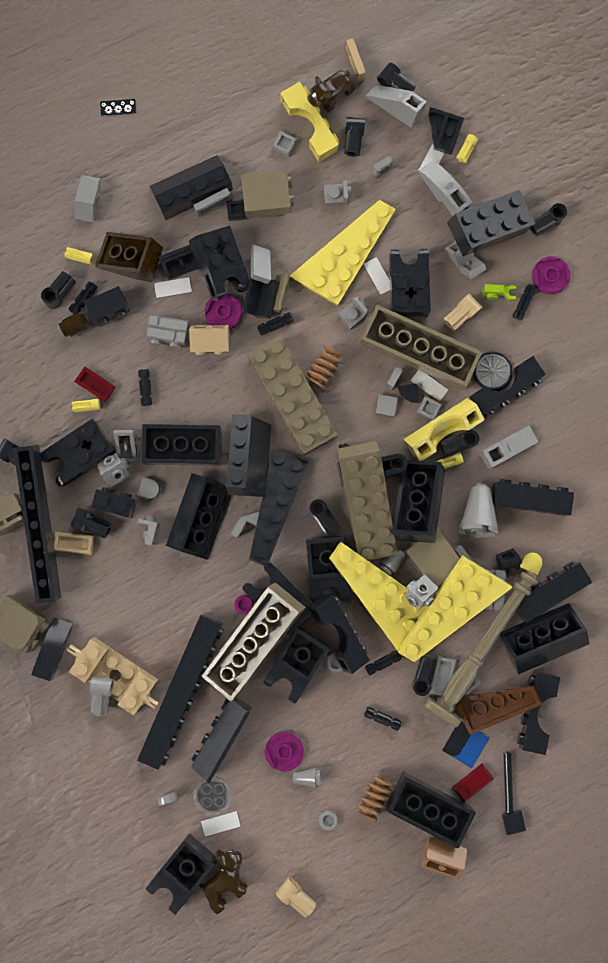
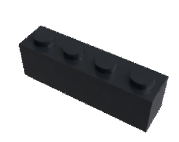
M500 479V482L494 483L492 495L494 506L562 516L572 515L574 492H568L569 488L557 487V490L549 489V485L538 484V487L530 486L531 483L519 482V485L511 484L512 480Z
M571 561L563 566L564 570L557 573L555 571L547 576L546 581L542 583L538 581L537 585L530 587L531 590L529 591L531 594L529 596L525 595L516 609L523 622L531 621L593 583L580 562L574 563Z

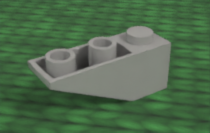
M375 85L366 95L367 99L410 128L420 119L427 103L426 100L412 91Z
M527 426L479 452L487 468L490 469L538 443V440L531 427Z

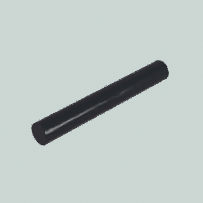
M504 752L506 813H513L511 753Z

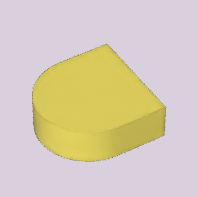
M527 553L522 559L520 568L538 575L542 566V558L537 553Z

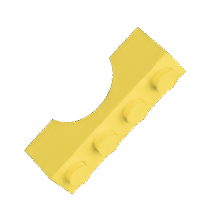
M298 82L280 93L281 102L290 116L305 117L313 124L315 131L309 140V148L317 161L321 162L338 152L340 142L336 134H332L329 130L330 125L326 118H322L319 114V107H313L308 102L307 95L309 90L307 87H303Z
M466 398L406 437L404 441L410 452L419 461H423L436 452L438 443L445 436L459 430H470L484 421V418L477 404Z

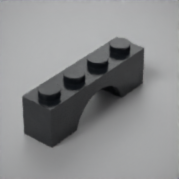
M534 356L514 368L515 379L509 390L496 392L485 386L468 397L477 404L482 416L484 415L485 418L495 413L494 408L500 405L501 408L511 402L510 398L514 395L518 398L527 392L525 388L532 385L534 388L543 382L541 378L546 374Z
M324 594L307 606L316 623L323 625L331 624L336 628L340 643L334 656L343 672L353 674L370 661L367 656L368 652L359 642L358 633L349 624L350 619L342 611L339 599L334 595Z
M533 670V674L528 679V686L534 685L541 702L543 703L547 699L557 697L560 677ZM540 706L522 714L521 725L523 727L522 732L518 733L517 744H519V748L523 751L546 755L549 735L539 726L537 714Z

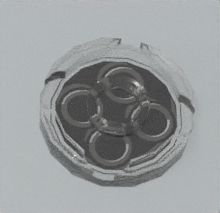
M214 776L210 783L202 779L194 789V805L206 816L221 815L231 804V787L226 780L218 776Z

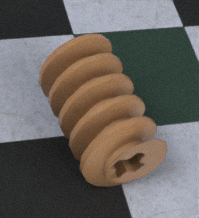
M324 346L325 352H320L319 354L322 359L316 358L315 362L317 365L312 364L311 368L313 371H307L308 377H305L309 382L321 389H325V386L322 384L323 382H330L327 375L334 376L331 369L338 370L335 363L342 364L339 358L343 356L329 346Z
M372 775L375 783L368 782L371 790H364L368 796H361L360 798L364 804L357 803V806L360 809L358 812L362 816L376 822L377 817L375 815L381 814L379 808H384L385 804L383 801L388 800V796L385 793L391 794L392 789L389 786H395L379 776Z

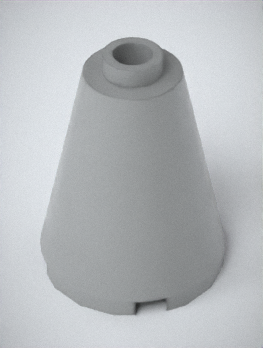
M478 483L471 488L459 526V533L469 537V533L474 534L475 538L495 537V534L498 535L492 493L486 484Z

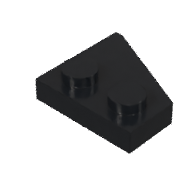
M430 107L428 114L434 150L452 155L464 118Z

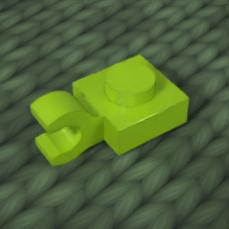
M485 284L482 288V296H486L487 299L491 300L504 296L506 300L514 301L516 296H510L509 291H515L516 286L510 285L506 287L504 285Z

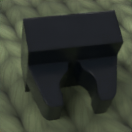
M514 548L496 555L497 561L503 570L506 571V574L510 573L509 568L515 567L516 570L520 569V564H522L521 557Z

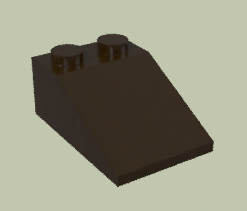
M106 232L95 267L132 279L152 282L163 246L152 237Z

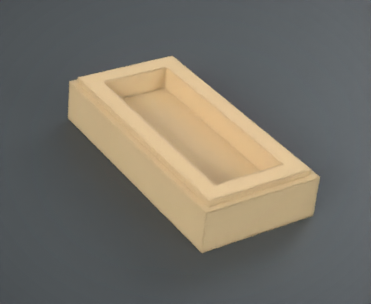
M351 38L346 40V51L359 83L364 81L366 71L355 41Z
M55 532L54 549L60 552L92 555L95 536Z

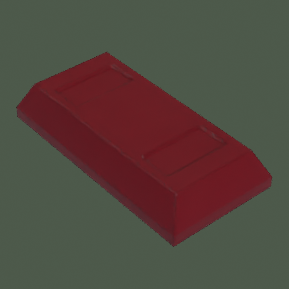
M85 366L74 381L105 403L116 388V386Z
M480 764L452 786V788L465 803L493 781L494 778L486 767Z

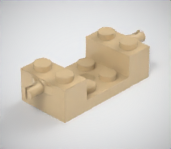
M97 638L90 639L82 650H79L72 644L67 649V652L76 657L69 673L84 683H91L93 677L113 680L111 678L112 670L120 672V679L117 681L113 680L111 697L119 702L118 706L133 716L145 703L154 710L159 702L150 697L151 691L158 682V679Z

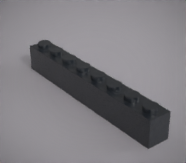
M39 445L13 448L36 603L53 602L62 596Z
M203 614L200 615L137 761L159 770L161 765H166L170 756L167 754L169 747L173 748L177 737L174 735L177 729L181 730L184 724L183 714L185 711L189 712L193 701L190 698L193 693H197L201 683L198 680L200 675H203L209 666L206 664L208 657H213L216 646L213 645L216 638L220 640L224 629L221 628L223 623Z

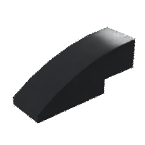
M54 618L38 654L32 676L47 681L54 679L73 623Z

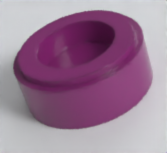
M247 595L239 596L234 603L235 610L243 615L248 614L254 606L253 600Z

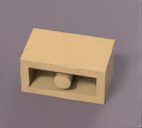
M191 325L189 329L190 352H195L197 355H204L207 352L221 355L229 352V325Z

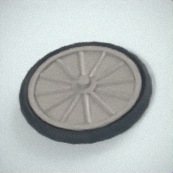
M494 351L486 352L481 355L473 376L480 387L486 386L492 391H498L508 385L512 378L513 369L511 362L505 355Z

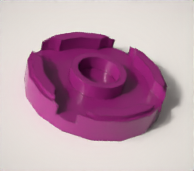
M548 256L542 258L535 265L532 271V281L540 292L554 295L561 292L569 283L570 270L568 265L560 260V258Z
M228 293L219 301H214L210 298L204 310L209 325H229V330L238 325L243 314L242 306L238 299Z
M285 731L270 737L265 749V756L269 765L283 772L291 771L299 766L304 753L300 739L293 733Z

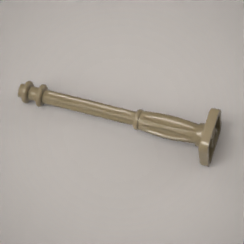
M529 570L526 573L522 572L520 574L522 577L519 584L514 583L515 590L472 655L469 654L454 673L442 696L436 701L427 695L423 700L424 706L455 727H458L461 723L459 716L453 712L456 704L473 683L480 667L483 665L482 660L525 595L529 596L531 594L529 589L532 584H538L536 580L538 576Z

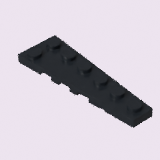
M273 448L268 469L266 497H262L249 557L250 561L268 567L307 468L308 461Z

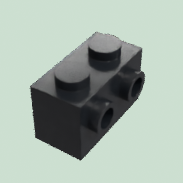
M119 286L84 301L90 318L96 326H104L110 322L109 320L114 318H123L131 311Z
M102 487V491L96 489L91 508L128 518L133 517L137 500L132 499V494L121 492L120 495L113 494L114 490Z

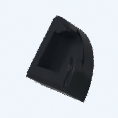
M417 384L397 387L399 394L405 400L411 403H420Z

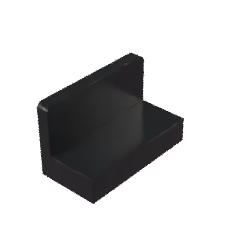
M250 277L242 310L256 318L271 319L280 282L271 280L267 284Z

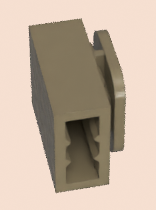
M287 170L241 174L246 217L259 216L260 218H270L291 213L294 199L293 195H289V188H292L291 176H287Z
M11 493L0 499V535L2 536L24 525L20 494Z
M438 528L435 543L417 542L405 551L421 576L426 575L438 587V590L460 560Z
M7 595L0 604V641L23 653L34 651L39 643L38 637L40 634H44L49 627L47 623L50 618L14 596Z

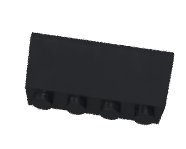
M218 155L150 185L165 220L193 208L194 204L226 188L228 191L233 190L232 181Z
M232 415L226 481L227 495L266 497L271 424L253 416Z
M191 473L166 546L208 560L231 496L227 495L226 485Z
M569 603L537 616L527 623L523 622L502 631L499 635L518 675L590 644L586 627Z
M226 698L220 708L223 710L221 716L218 717L216 715L211 724L213 727L210 734L206 733L201 741L203 744L201 751L196 750L191 758L194 762L191 768L208 783L211 782L251 712L252 707L237 698L232 702Z

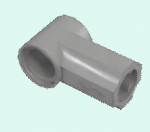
M92 678L90 685V694H92L91 712L95 716H102L108 713L109 699L114 681L111 679Z

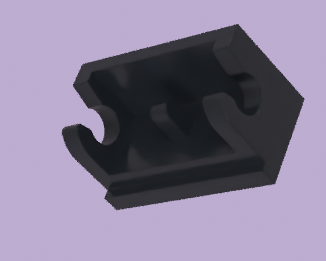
M190 245L159 256L168 281L199 269Z

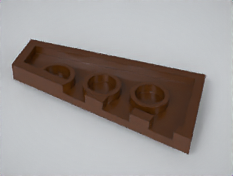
M534 685L463 696L456 706L471 735L542 705V702Z

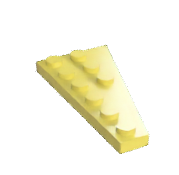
M381 200L377 201L292 273L290 278L338 306L396 209Z
M340 542L329 559L397 650L426 609V606H423L420 610L411 606L405 597L408 591L405 586Z
M462 555L433 597L434 601L426 607L397 649L398 653L413 662L417 661L513 587Z

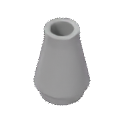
M396 548L397 555L387 556L380 562L378 567L390 577L395 575L403 558L406 556L398 548Z
M313 768L294 772L293 783L317 788V786L322 785V770Z

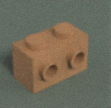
M429 837L424 845L421 867L459 879L465 870L467 849L463 847L458 849L438 838Z

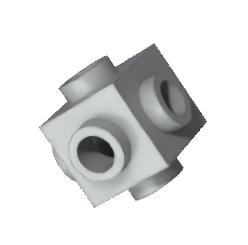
M117 453L106 457L97 464L100 474L110 487L130 476L127 469L130 467L124 457L121 459Z
M423 575L417 582L413 580L406 589L408 591L405 597L411 606L420 610L423 606L428 607L434 601L433 597L438 587L426 575Z

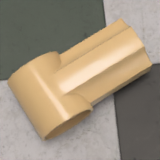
M469 293L443 321L449 329L455 331L468 318L471 319L482 309V306Z
M288 877L276 891L277 897L286 905L290 904L305 918L312 913L316 906V902L301 890L300 885L291 877Z

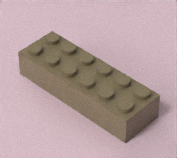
M376 305L360 341V344L461 390L467 387L482 354L481 351L379 305Z
M281 335L247 354L304 456L337 438L338 435Z
M372 441L337 449L356 553L367 561L397 555L395 538L392 534L393 526L381 453L377 442Z
M277 583L268 586L202 677L232 702L241 694L306 607Z

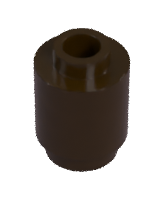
M77 312L63 319L58 325L65 337H72L86 330V325L89 323L84 314L80 315Z

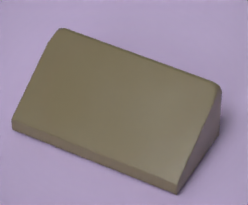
M289 273L279 274L275 277V280L280 283L272 313L282 314L290 281Z

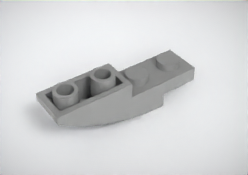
M432 160L418 170V173L438 202L442 201L452 216L455 213L471 208L470 204L472 201L457 181L437 162Z

